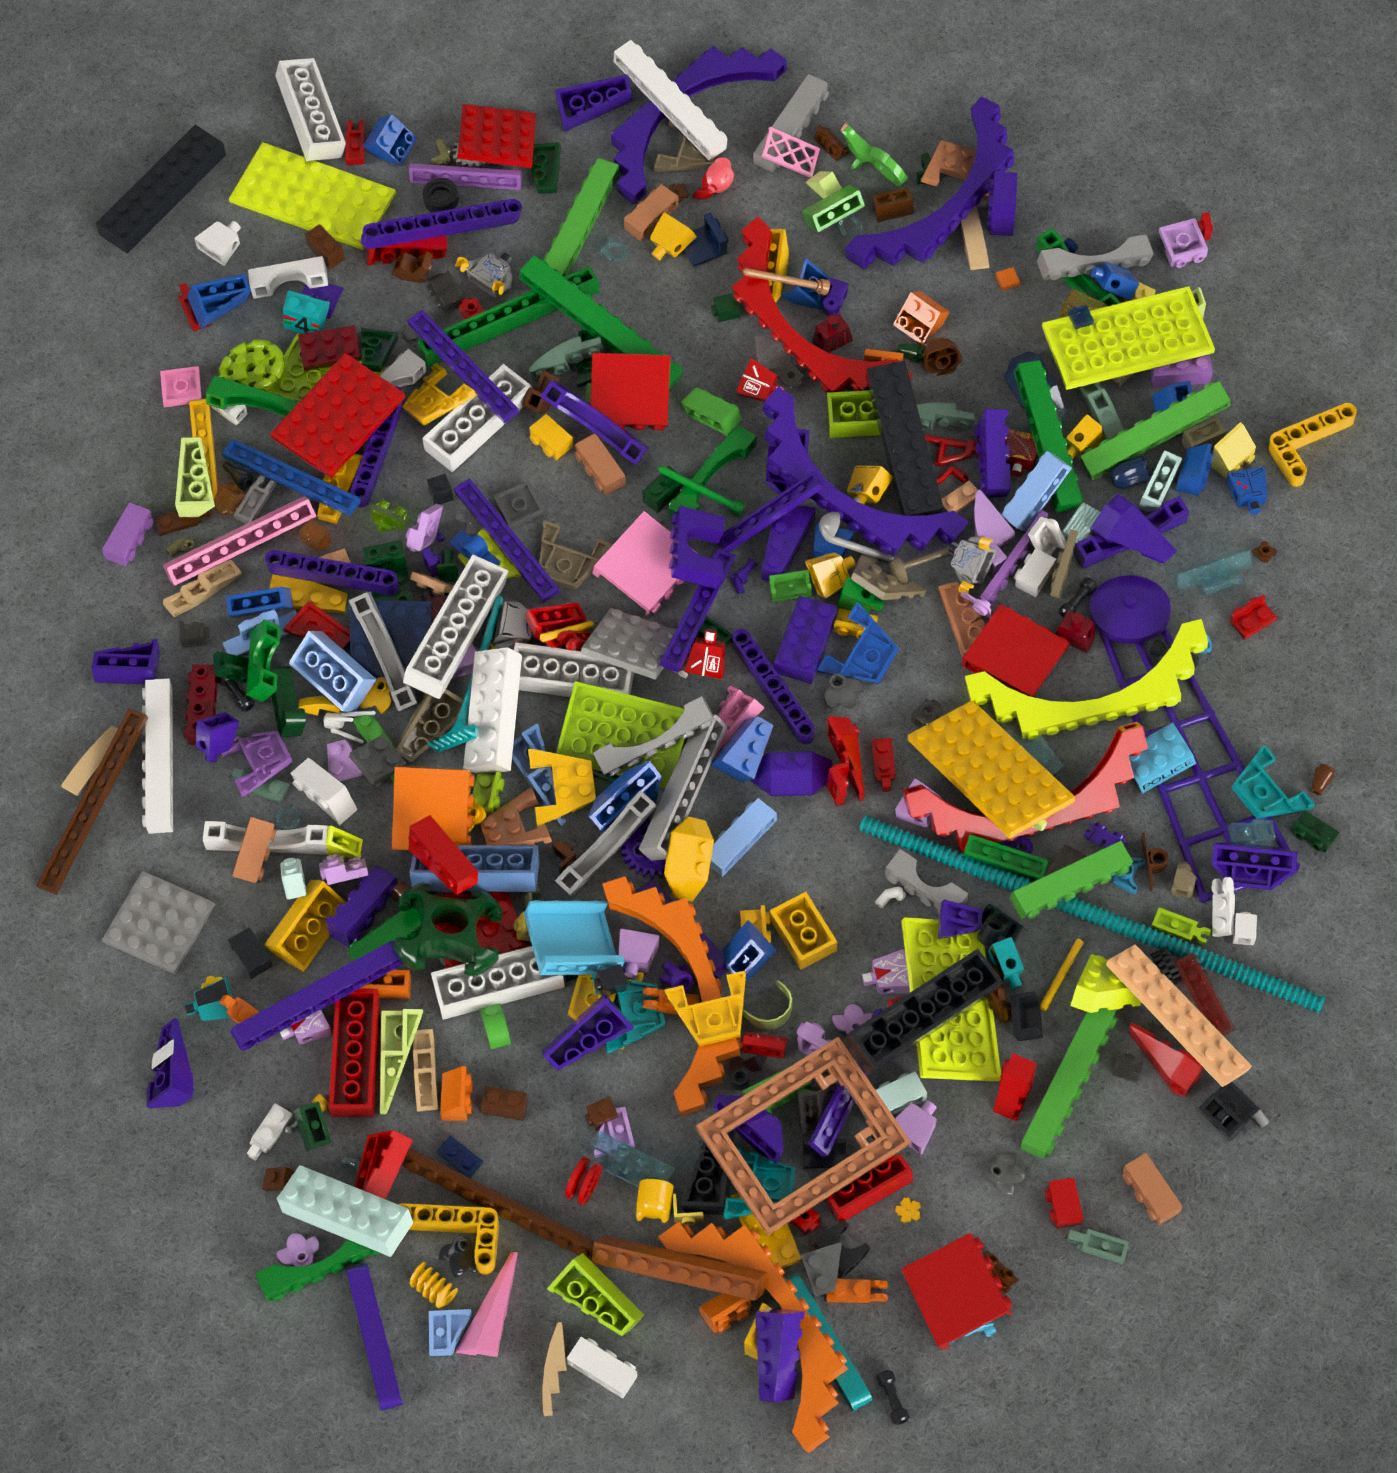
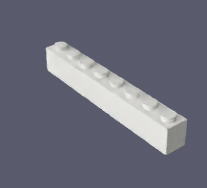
M630 40L614 51L613 62L628 75L630 80L709 161L726 150L727 137L725 133L719 131L713 121L703 115L702 110L691 102L687 94H683L674 81L671 82L666 73L655 65L651 57H647L643 53L642 48L638 44Z
M170 678L145 680V688H142L145 706H142V713L147 715L148 720L142 729L143 736H145V742H142V751L145 754V760H142V769L145 772V778H142V787L145 790V796L142 797V806L145 809V815H142L143 827L147 828L148 834L173 832V689Z

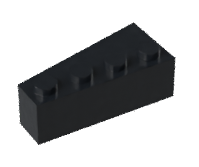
M731 1130L727 1135L734 1144L735 1132ZM703 1142L699 1159L696 1161L695 1170L691 1180H689L681 1207L684 1213L703 1212V1214L724 1215L726 1198H729L730 1179L706 1143Z

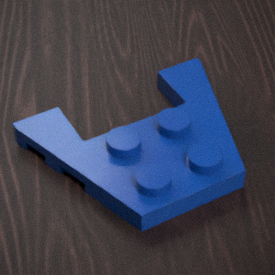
M856 602L848 619L864 627L863 634L845 664L826 654L817 670L879 684L897 655L899 648L866 610Z

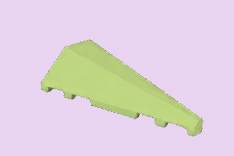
M423 1009L381 1011L380 1115L387 1114L420 1023Z

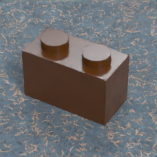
M320 224L305 233L307 246L317 257L323 256L325 265L329 269L345 260L343 247Z
M485 1086L480 1105L482 1114L524 1121L528 1097L525 1092Z

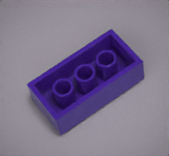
M799 595L774 661V669L779 675L809 684L813 683L834 627V621L837 618V606Z

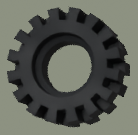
M1166 947L1150 954L1160 973L1164 974L1174 985L1183 981Z

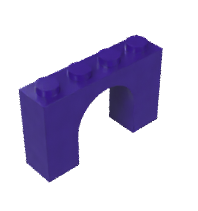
M680 506L671 518V524H673L670 539H673L670 546L672 558L669 563L671 577L716 589L723 578V561L697 554L690 548L687 540L699 539L718 544L724 533L725 517Z

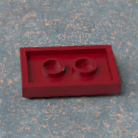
M355 325L298 334L304 371L333 366L344 353L357 361H361Z

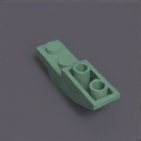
M579 336L545 353L529 368V372L533 380H539L543 370L554 375H561L571 370L569 365L571 363H578L593 356V353H606L605 347L600 337L583 342Z
M1098 382L1077 387L1094 420L1102 426L1103 440L1115 438L1117 433L1123 430V427L1105 389H1101Z
M934 402L917 405L923 431L933 430L934 423L942 427L950 425L962 430L973 429L975 413L956 410V403Z

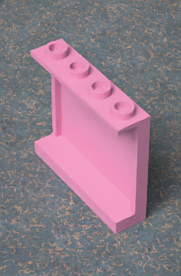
M645 511L594 565L592 572L598 578L601 575L645 609L647 617L651 612L655 614L661 607L660 602L664 598L668 600L674 592L672 589L684 582L683 580L671 577V569H669L670 559L672 558L670 546L673 542V539H670L671 532Z

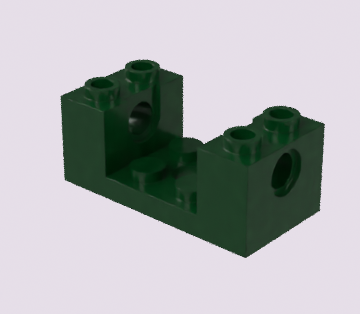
M402 540L363 547L366 566L393 571L399 583V590L396 594L384 595L371 592L373 599L413 601Z

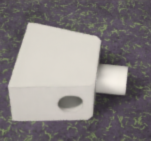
M232 221L228 226L221 222H215L194 238L197 249L225 266L240 244L237 232L241 227L235 221Z

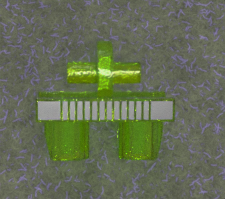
M383 499L377 505L372 504L369 508L372 511L371 517L374 518L373 524L378 525L377 531L383 533L386 529L391 531L393 527L403 530L405 527L404 520L407 515L406 509L398 506L394 512H390V503Z

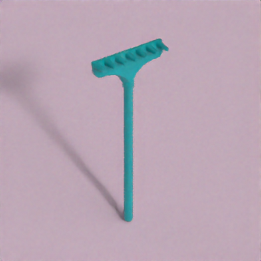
M498 595L495 599L479 651H485L489 648L503 603L501 595ZM473 672L461 711L454 726L438 740H433V743H427L428 746L436 750L435 752H441L477 738L478 727L474 724H466L470 706Z

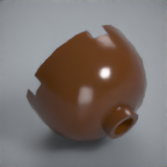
M941 337L930 341L923 351L925 369L928 373L940 372L936 376L955 372L958 364L962 362L959 348L955 342L948 338Z

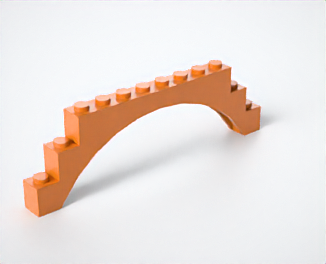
M626 876L602 884L610 910L641 920L659 931L677 948L694 975L702 1002L722 998L719 992L723 990L719 978L715 979L713 972L716 971L713 960H708L706 953H709L707 943L700 938V934H703L700 923H695L693 916L696 915L693 904H688L687 898L666 904L663 893H658L656 887L635 893L633 883H628ZM740 1037L698 1046L690 1069L674 1091V1098L681 1117L705 1110V1103L708 1100L705 1091L702 1089L723 1083L722 1075H725V1071L721 1061L740 1055V1048L742 1047Z
M677 1222L658 1236L666 1249L767 1272L765 1288L780 1304L781 1308L805 1311L804 1319L800 1320V1329H803L802 1338L798 1339L802 1367L801 1402L792 1433L803 1449L810 1453L830 1438L827 1433L829 1427L822 1418L818 1419L839 1404L836 1399L838 1393L831 1384L827 1385L848 1370L844 1364L847 1362V1359L840 1350L836 1352L832 1347L835 1342L828 1333L823 1334L820 1329L822 1324L815 1315L811 1317L807 1311L810 1308L803 1297L800 1299L795 1294L797 1288L791 1280L786 1281L783 1277L784 1269L778 1262L774 1264L770 1258L773 1256L772 1252L766 1245L762 1247L758 1241L761 1237L754 1227L750 1229L744 1225L727 1237L728 1235L721 1226L717 1228L711 1223L695 1235L688 1224L684 1226L681 1222Z

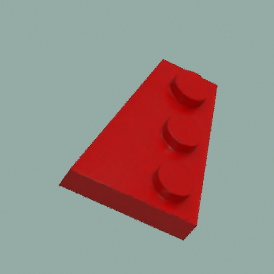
M310 601L283 628L285 633L303 639L308 631H322L343 650L350 645V630Z

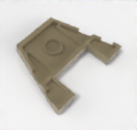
M669 120V122H668L669 127L678 129V128ZM684 135L678 156L672 157L658 154L654 165V172L708 169L716 157L709 161Z
M544 520L539 564L555 584L575 591L592 574L594 565L613 544L598 539L591 555L555 544L561 531V526Z
M863 553L850 578L882 600L900 599L903 595L907 598H913L917 594L919 597H923L927 591L914 581L905 585L901 584L895 576L887 575L882 571L881 567L876 565L879 560L878 558Z

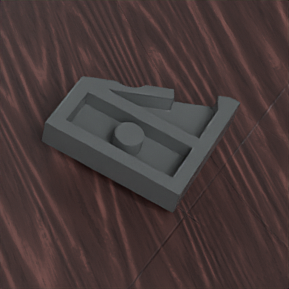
M841 1242L800 1255L813 1297L835 1291Z

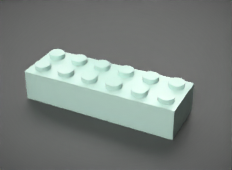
M299 1165L277 1197L282 1213L389 1257L392 1256L413 1224L408 1208Z

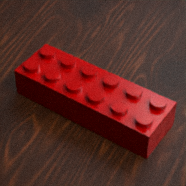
M357 989L335 1001L329 1095L331 1117H374L381 1002L378 989Z

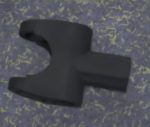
M845 1220L835 1224L817 1238L813 1246L816 1249L839 1243L840 1235L848 1229L849 1224ZM865 1243L860 1247L849 1249L842 1245L838 1273L842 1277L850 1273L869 1253L870 1246Z

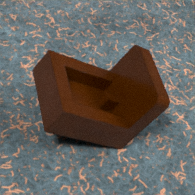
M557 839L552 844L553 852L563 860L558 866L559 873L561 874L576 861V854L568 843H562Z
M610 1096L586 1106L587 1114L585 1119L589 1127L594 1126L595 1131L600 1130V1125L619 1117Z
M288 1167L267 1168L262 1189L270 1192L283 1190L295 1171Z

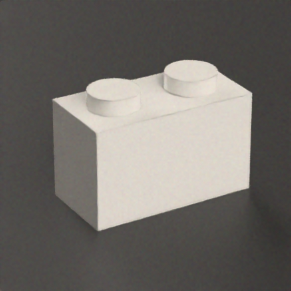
M1036 548L1032 554L1029 553L1027 555L1024 567L1017 570L1014 579H1016L1015 587L1036 597L1054 571L1057 559Z

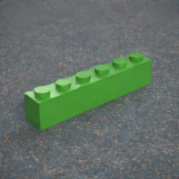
M1119 841L1013 891L1010 900L1021 919L1026 917L1031 919L1039 915L1040 911L1045 908L1047 910L1053 909L1062 900L1067 902L1076 897V894L1081 891L1086 893L1092 890L1095 884L1100 883L1103 885L1109 882L1114 875L1122 876L1130 871L1129 868L1133 861L1122 841Z

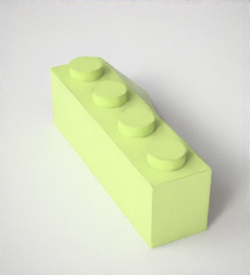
M201 437L181 438L175 500L179 517H199L215 507L205 460V449Z

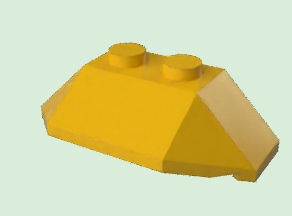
M771 229L773 237L768 259V270L770 273L786 276L789 261L786 230ZM769 280L772 296L776 303L781 296L784 283Z
M688 816L670 834L664 874L672 890L673 898H687V901L693 902L708 880L714 839L705 820Z

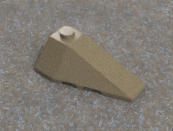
M445 689L440 699L424 692L395 750L409 762L414 761L430 747L427 745L428 742L433 743V740H437L454 726L464 700Z

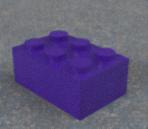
M994 172V179H990L987 228H991L990 235L1013 236L1017 194V173Z

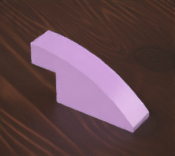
M978 490L973 517L975 536L984 535L987 538L993 539L989 547L997 549V553L989 569L995 574L1007 559L1001 548L1014 541L1015 531L983 492Z

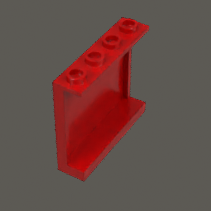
M593 353L590 405L624 429L625 426H633L634 430H644V427H652V430L663 431L664 427H668L671 356Z
M1000 604L964 655L962 667L975 674L985 671L1006 687L1035 698L1037 691L1064 652H1068L1069 642L1065 637L1050 632L1047 627L1034 623L1029 617L1016 613L1011 607H1005Z
M972 1233L901 1268L937 1346L942 1350L951 1347L949 1343L1005 1314L1013 1315L1010 1309L1013 1305L1008 1295L1004 1296L1000 1289L1003 1287V1284L998 1275L994 1276L991 1270L994 1268L989 1256H984L982 1249L985 1247L980 1237H975Z

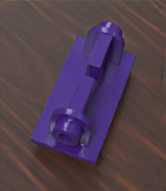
M1098 822L1095 825L1089 823L1092 829H1087L1084 835L1088 841L1101 846L1103 840H1106L1104 848L1119 841L1128 844V842L1124 841L1125 836L1116 831L1113 834L1107 832V827Z

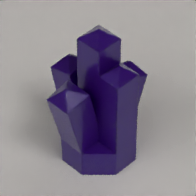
M669 960L662 965L665 973L658 977L661 984L670 988L683 985L685 993L691 989L694 980L691 974H689L686 964L677 968Z

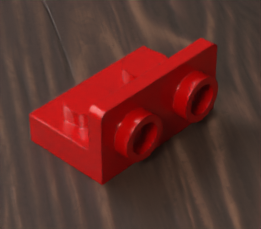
M1264 595L1258 598L1253 597L1247 605L1242 608L1237 607L1231 613L1230 623L1244 640L1277 619V616L1266 605V597Z
M848 762L843 764L837 763L829 768L827 788L837 807L845 803V796H847Z
M746 1032L742 1042L743 1053L785 1059L786 1037Z

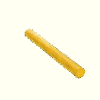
M587 621L540 635V640L545 642L556 639L562 631H585L592 629L594 622Z
M1076 939L1040 1003L1041 1010L1046 1011L1084 944L1081 939Z

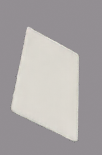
M174 1039L153 1054L152 1069L173 1054Z

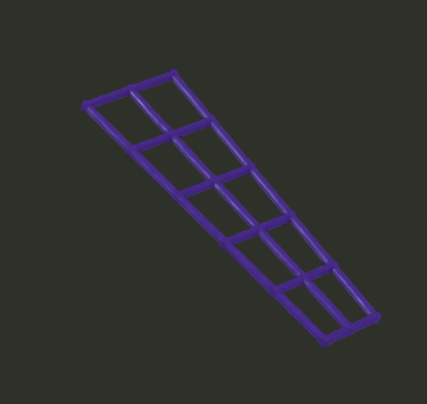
M1166 627L1161 632V635L1167 646L1171 648L1174 640ZM1100 633L1121 690L1139 681L1147 674L1125 679L1111 640ZM1143 642L1135 643L1147 672L1151 671L1154 666ZM1192 675L1186 680L1204 713L1179 721L1172 706L1167 707L1165 705L1163 707L1170 722L1174 723L1194 756L1196 764L1191 767L1195 775L1166 785L1163 782L1157 785L1184 860L1188 862L1193 874L1196 876L1194 886L1199 901L1206 903L1213 900L1214 894L1212 891L1205 892L1188 846L1220 835L1224 836L1226 843L1235 842L1231 834L1232 831L1265 821L1279 847L1290 850L1272 816L1258 819L1255 816H1251L1230 824L1226 823L1207 779L1237 770L1239 775H1241L1245 767L1218 721L1215 711L1212 710L1195 677ZM1139 714L1131 716L1133 723L1138 722L1142 725ZM1209 719L1232 763L1202 772L1182 728ZM1167 725L1146 732L1144 730L1145 738ZM1199 782L1219 827L1185 839L1168 792ZM1298 862L1296 863L1295 872L1299 871L1300 864ZM1234 886V892L1246 889V887Z

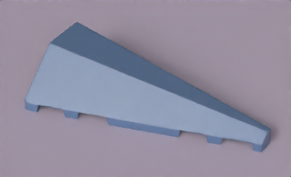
M535 724L522 732L521 736L514 740L512 763L529 786L533 788L544 806L556 805L551 767L530 769L528 749L545 751L539 725ZM564 815L555 820L560 827L566 823Z

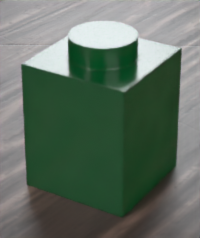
M734 293L713 297L714 305H711L713 317L717 316L718 322L740 318V305L732 296Z

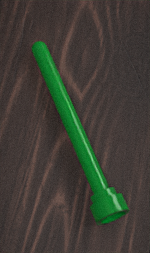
M663 465L657 468L659 473L727 506L728 510L738 517L745 506V502L739 499L737 501L733 499L732 501Z

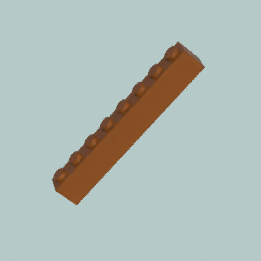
M606 1235L597 1239L593 1246L592 1263L754 1301L763 1295L765 1291L767 1272Z

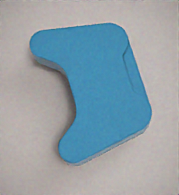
M1131 857L1133 863L1129 868L1130 871L1122 876L1114 875L1112 882L1115 886L1131 894H1136L1138 887L1134 883L1133 877L1137 869L1145 866L1146 861L1143 858Z

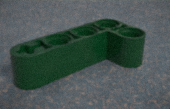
M270 667V672L278 675L277 690L271 695L278 732L281 738L301 736L306 724V714L304 708L298 709L290 667Z

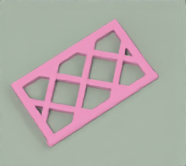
M769 127L761 157L812 178L820 148ZM772 133L780 135L781 140L774 142ZM787 140L796 142L799 147L792 150ZM783 142L788 152L781 155L776 145ZM773 147L777 157L767 154L768 149ZM805 147L814 150V155L809 157ZM799 150L802 151L805 160L800 162L797 161L794 152ZM790 154L794 164L785 162L783 157ZM807 162L810 167L809 172L803 170L800 165Z

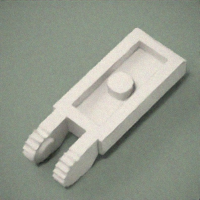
M1225 877L1223 882L1220 879H1214L1212 882V892L1214 894L1212 936L1214 937L1234 935L1235 894L1233 880L1230 877Z

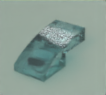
M1272 820L1230 823L1228 826L1231 842L1259 844L1276 839Z

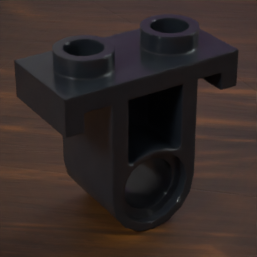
M989 903L982 913V923L984 924L977 935V939L988 947L1002 941L1004 938L1012 937L1015 943L1024 926Z

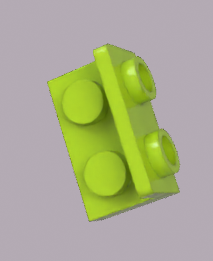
M496 771V775L477 773L472 795L476 798L478 805L482 806L486 814L489 815L494 813L495 809H499L500 806L498 794L499 790L503 791L505 779H502L501 771Z

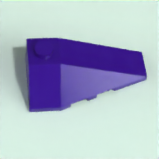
M1119 493L1104 506L1090 527V530L1104 541L1111 544L1113 541L1123 545L1124 549L1129 550L1131 548L1139 551L1142 556L1163 564L1177 552L1140 510Z
M173 1018L161 1029L156 1051L173 1039L174 1049L171 1056L152 1069V1071L156 1072L154 1083L149 1082L148 1108L181 1106L191 1099L194 1094L193 1075L179 1022L176 1018Z

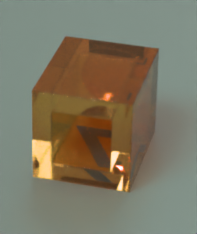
M234 483L221 484L214 497L217 511L224 515L235 513L246 493Z
M312 518L299 531L301 541L317 553L322 549L328 548L331 543L329 530Z

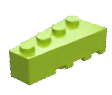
M583 1253L574 1258L547 1288L550 1292H555L562 1296V1299L566 1302L573 1303L581 1308V1311L585 1314L594 1316L598 1319V1322L621 1336L628 1333L644 1316Z

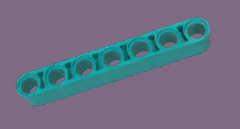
M794 1272L785 1277L786 1281L791 1280L797 1288L795 1292L799 1299L803 1297L810 1308L807 1311L811 1317L815 1315L822 1324L820 1329L823 1334L828 1333L835 1344L832 1347L835 1351L838 1352L840 1350L847 1359V1362L844 1364L848 1370L834 1379V1382L839 1384L841 1394L846 1402L849 1401L851 1404L850 1409L854 1411L872 1401L869 1390L800 1275Z

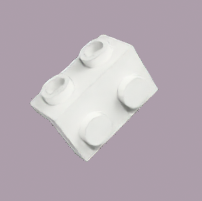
M1040 517L1028 533L1034 548L1050 556L1056 548L1065 549L1066 540L1057 521L1051 518Z

